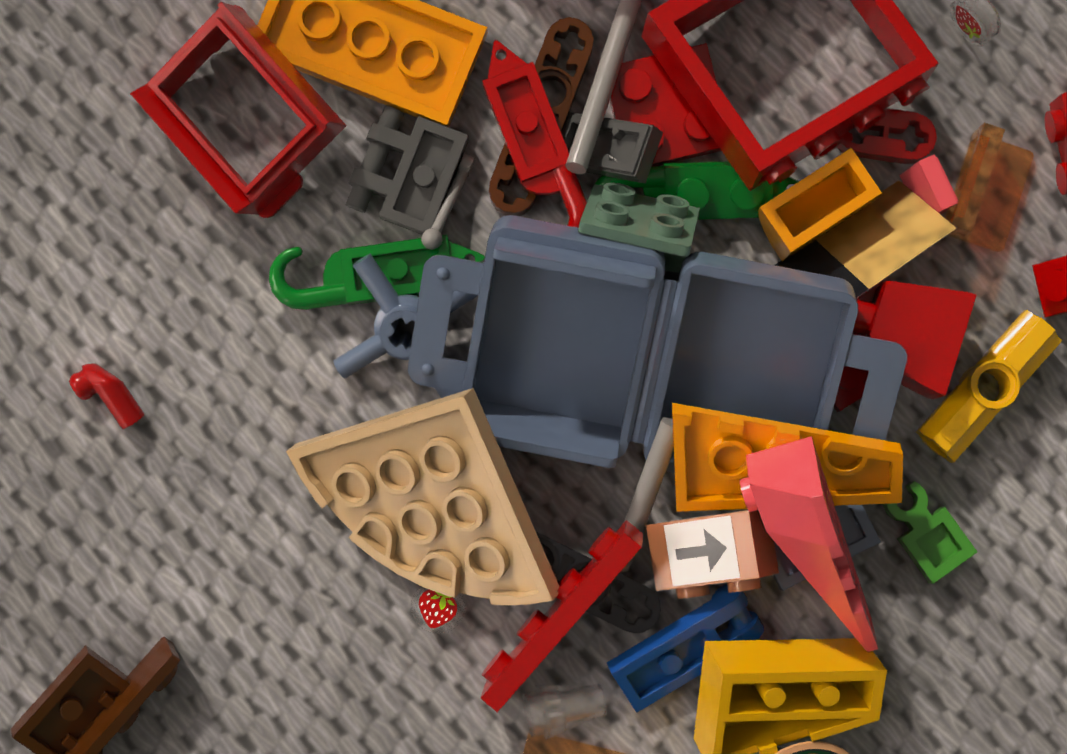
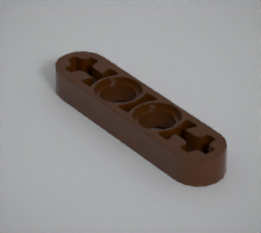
M571 17L559 19L551 25L535 62L541 83L546 80H556L566 90V97L563 102L551 107L561 132L591 58L594 41L592 31L587 24ZM569 32L578 34V44L584 47L582 51L573 49L568 58L566 70H576L573 77L558 67L544 66L547 60L557 66L561 55V44L555 40L557 37L566 39ZM504 143L490 180L489 195L492 205L505 216H521L531 210L538 195L526 191L522 186V190L528 193L526 199L516 198L513 205L504 202V192L498 188L501 183L510 185L516 173L514 165H506L511 157Z

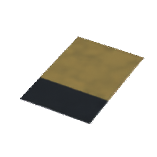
M898 180L883 190L882 194L872 204L788 259L778 262L775 266L845 279L853 286L856 298H858L957 228Z

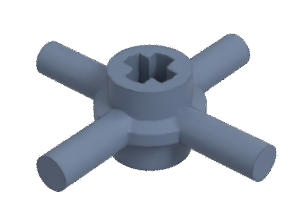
M371 253L358 260L352 266L380 306L374 321L375 335L333 361L338 373L344 379L386 353L401 360H409L412 337L408 330L404 334H400L396 328L400 318H403L405 324L411 320L415 322L419 297L414 295L399 296ZM454 291L450 313L473 300L478 295ZM435 388L441 398L457 393Z

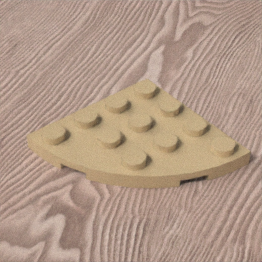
M474 388L296 443L286 451L297 474L321 508L328 505L335 515L352 531L348 538L373 559L396 574L424 588L455 598L461 593L490 599L492 605H530L553 601L559 594L557 592L559 588L557 579Z

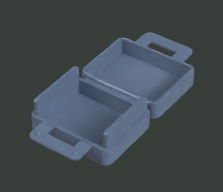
M514 215L503 216L493 225L487 241L484 263L445 255H435L430 257L424 264L408 362L409 377L419 385L448 391L462 392L474 388L499 447L614 468L616 467L617 459L624 455L628 449L629 442L632 441L644 444V457L647 460L661 419L664 417L672 419V403L828 430L844 366L869 371L852 435L886 440L907 363V353L896 342L852 334L858 314V303L853 286L845 279L713 253L694 252L683 260L678 281L664 279L666 260L664 252L578 232L577 227ZM454 291L478 295L467 362L443 357ZM674 451L667 467V472L675 473Z

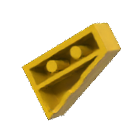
M856 638L705 641L694 741L701 754H754L757 752L759 754H775L778 752L777 746L809 736L813 742L879 721L887 669L874 651L867 652Z

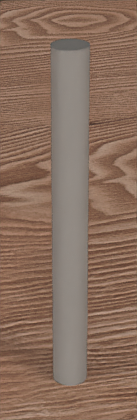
M642 0L619 1L565 165L566 169L572 173L585 174Z

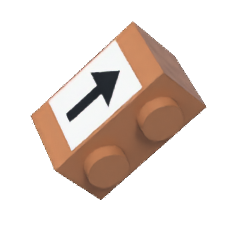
M748 510L646 525L656 591L676 589L677 599L709 595V584L727 582L728 593L762 588L760 578L779 573L774 540L766 532L759 510L750 513Z

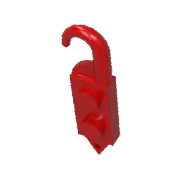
M495 40L488 79L482 80L520 183L526 191L535 195L560 193L569 215L567 226L579 228L580 219L587 201L577 175L565 167L569 152L534 62L526 63L498 40ZM499 53L506 55L503 60L497 59L496 56Z

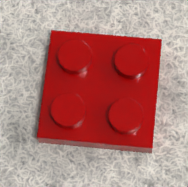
M707 43L691 46L716 82ZM655 55L621 64L610 98L613 117L617 120L654 125L663 132L652 166H660L664 163H673L721 151Z

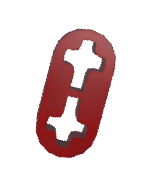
M886 108L884 110L886 112L884 118L868 129L880 131L879 136L866 135L860 144L852 142V134L847 132L840 136L842 142L837 146L842 153L852 148L859 158L900 164H915L924 159L934 149L937 134L932 121L925 115L917 112ZM910 125L915 127L916 136L924 138V143H919L910 152L906 150L905 141L888 138L889 133L902 134Z

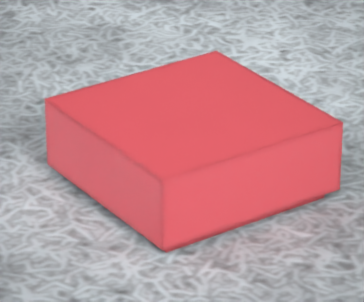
M935 154L916 162L899 175L905 186L940 215L958 204V198Z

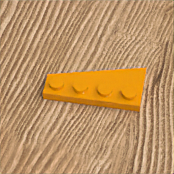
M672 403L676 512L747 509L740 486V479L748 477L746 455L811 436L835 506L902 503L903 451L900 443Z

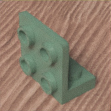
M606 183L603 186L594 184L581 216L578 232L664 252L666 259L665 270L679 273L683 260L690 254L700 208L689 206L687 200L674 195H659L657 198L636 194L632 187L621 183Z

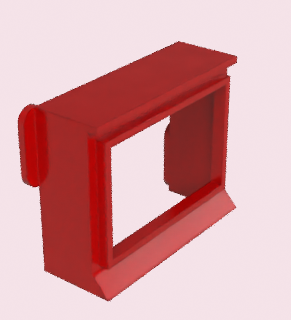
M220 2L217 5L219 7L217 11L147 84L131 92L130 95L235 214H256L263 218H270L302 188L303 178L300 172L347 125L254 23L242 7ZM229 39L306 125L249 184L242 179L171 98L212 54L218 52Z

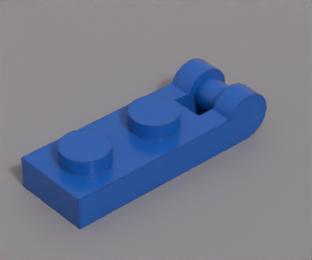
M727 584L721 586L714 592L710 601L607 662L611 674L636 713L701 675L705 641L758 640L763 635L764 626L758 615L754 611H748L746 607L748 598L744 591L728 593ZM729 620L728 628L717 634L715 628Z

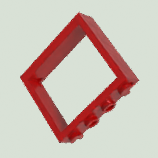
M669 0L647 13L641 35L749 191L766 181L769 185L778 180L781 183L796 171L797 166L795 164L809 155H812L814 160L824 157L842 142L840 136L853 128H856L859 133L870 129L886 115L884 110L899 101L902 106L911 104L916 96L930 88L927 81L939 64L893 0H850L899 69L763 150L684 38L685 34L744 0Z

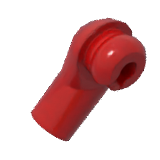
M98 364L82 365V371L71 375L69 383L75 394L81 400H88L97 393L122 429L133 425L145 415L124 382Z

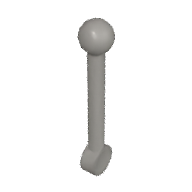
M468 154L463 156L455 179L432 227L425 230L422 234L421 241L427 249L434 250L442 244L441 231L466 178L471 172L476 157Z

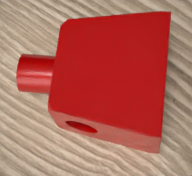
M885 281L877 287L872 303L857 299L858 314L853 332L861 336L900 344L907 353V363L901 385L934 400L946 396L977 295L965 291Z

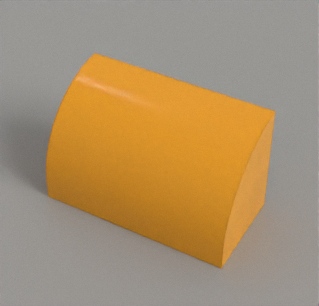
M850 148L762 205L758 209V216L772 248L783 262L872 204L882 192L856 153Z

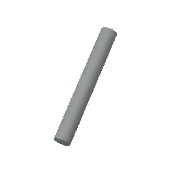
M664 417L661 419L624 522L627 520L642 533L674 451L673 419ZM633 558L621 572L629 571Z

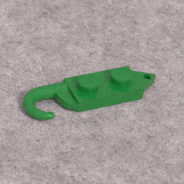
M722 161L664 163L663 166H651L646 184L601 176L595 184L603 186L606 183H621L632 188H643L645 196L657 198L659 195L678 196L687 200L689 206L700 208L697 220L759 218L758 209L762 205L784 192L788 185L796 184L799 181L789 176L781 183L778 180L769 185L766 181L749 191L730 162Z
M442 235V244L434 250L424 247L421 238L340 249V251L333 253L326 262L323 273V286L295 289L287 284L284 277L287 264L291 260L300 257L303 253L301 247H293L284 250L273 261L269 272V284L272 293L279 302L291 309L309 310L345 304H363L376 302V300L352 265L370 253L399 296H419L423 267L425 262L432 256L445 255L461 259L473 256L476 262L481 263L484 262L485 256L448 241L447 235Z

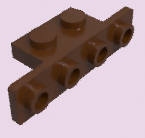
M162 637L128 676L85 645L11 728L12 738L35 754H103V748L117 732L119 734L124 733L133 725L140 713V706L154 691L159 692L163 690L174 678L178 668L177 665L180 662L174 644L166 637Z

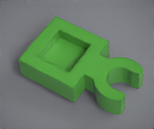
M912 481L905 485L913 497V505L909 510H901L897 503L883 504V508L889 517L896 521L904 522L909 530L899 536L897 540L927 582L934 584L976 554L977 550L946 507H940L932 514L928 511V496L925 489L919 483Z

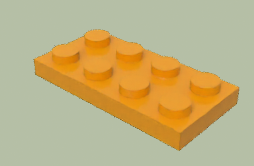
M268 0L257 25L298 71L386 106L393 107L418 118L420 116L446 127H449L488 34L486 26L420 0Z

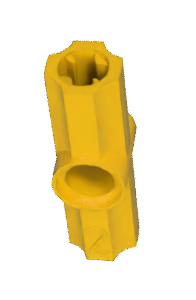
M1024 310L975 366H972L963 373L959 384L918 428L916 433L920 436L923 443L937 455L950 463H954L1000 410L1015 401L1020 388L1062 342L1056 330L1042 317ZM983 372L991 374L998 381L999 394L994 401L987 400L979 392L978 379Z

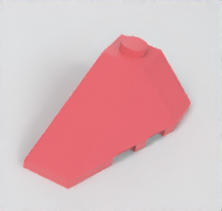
M812 436L746 455L748 477L740 479V486L749 513L759 510L766 532L867 652L878 650L872 617Z

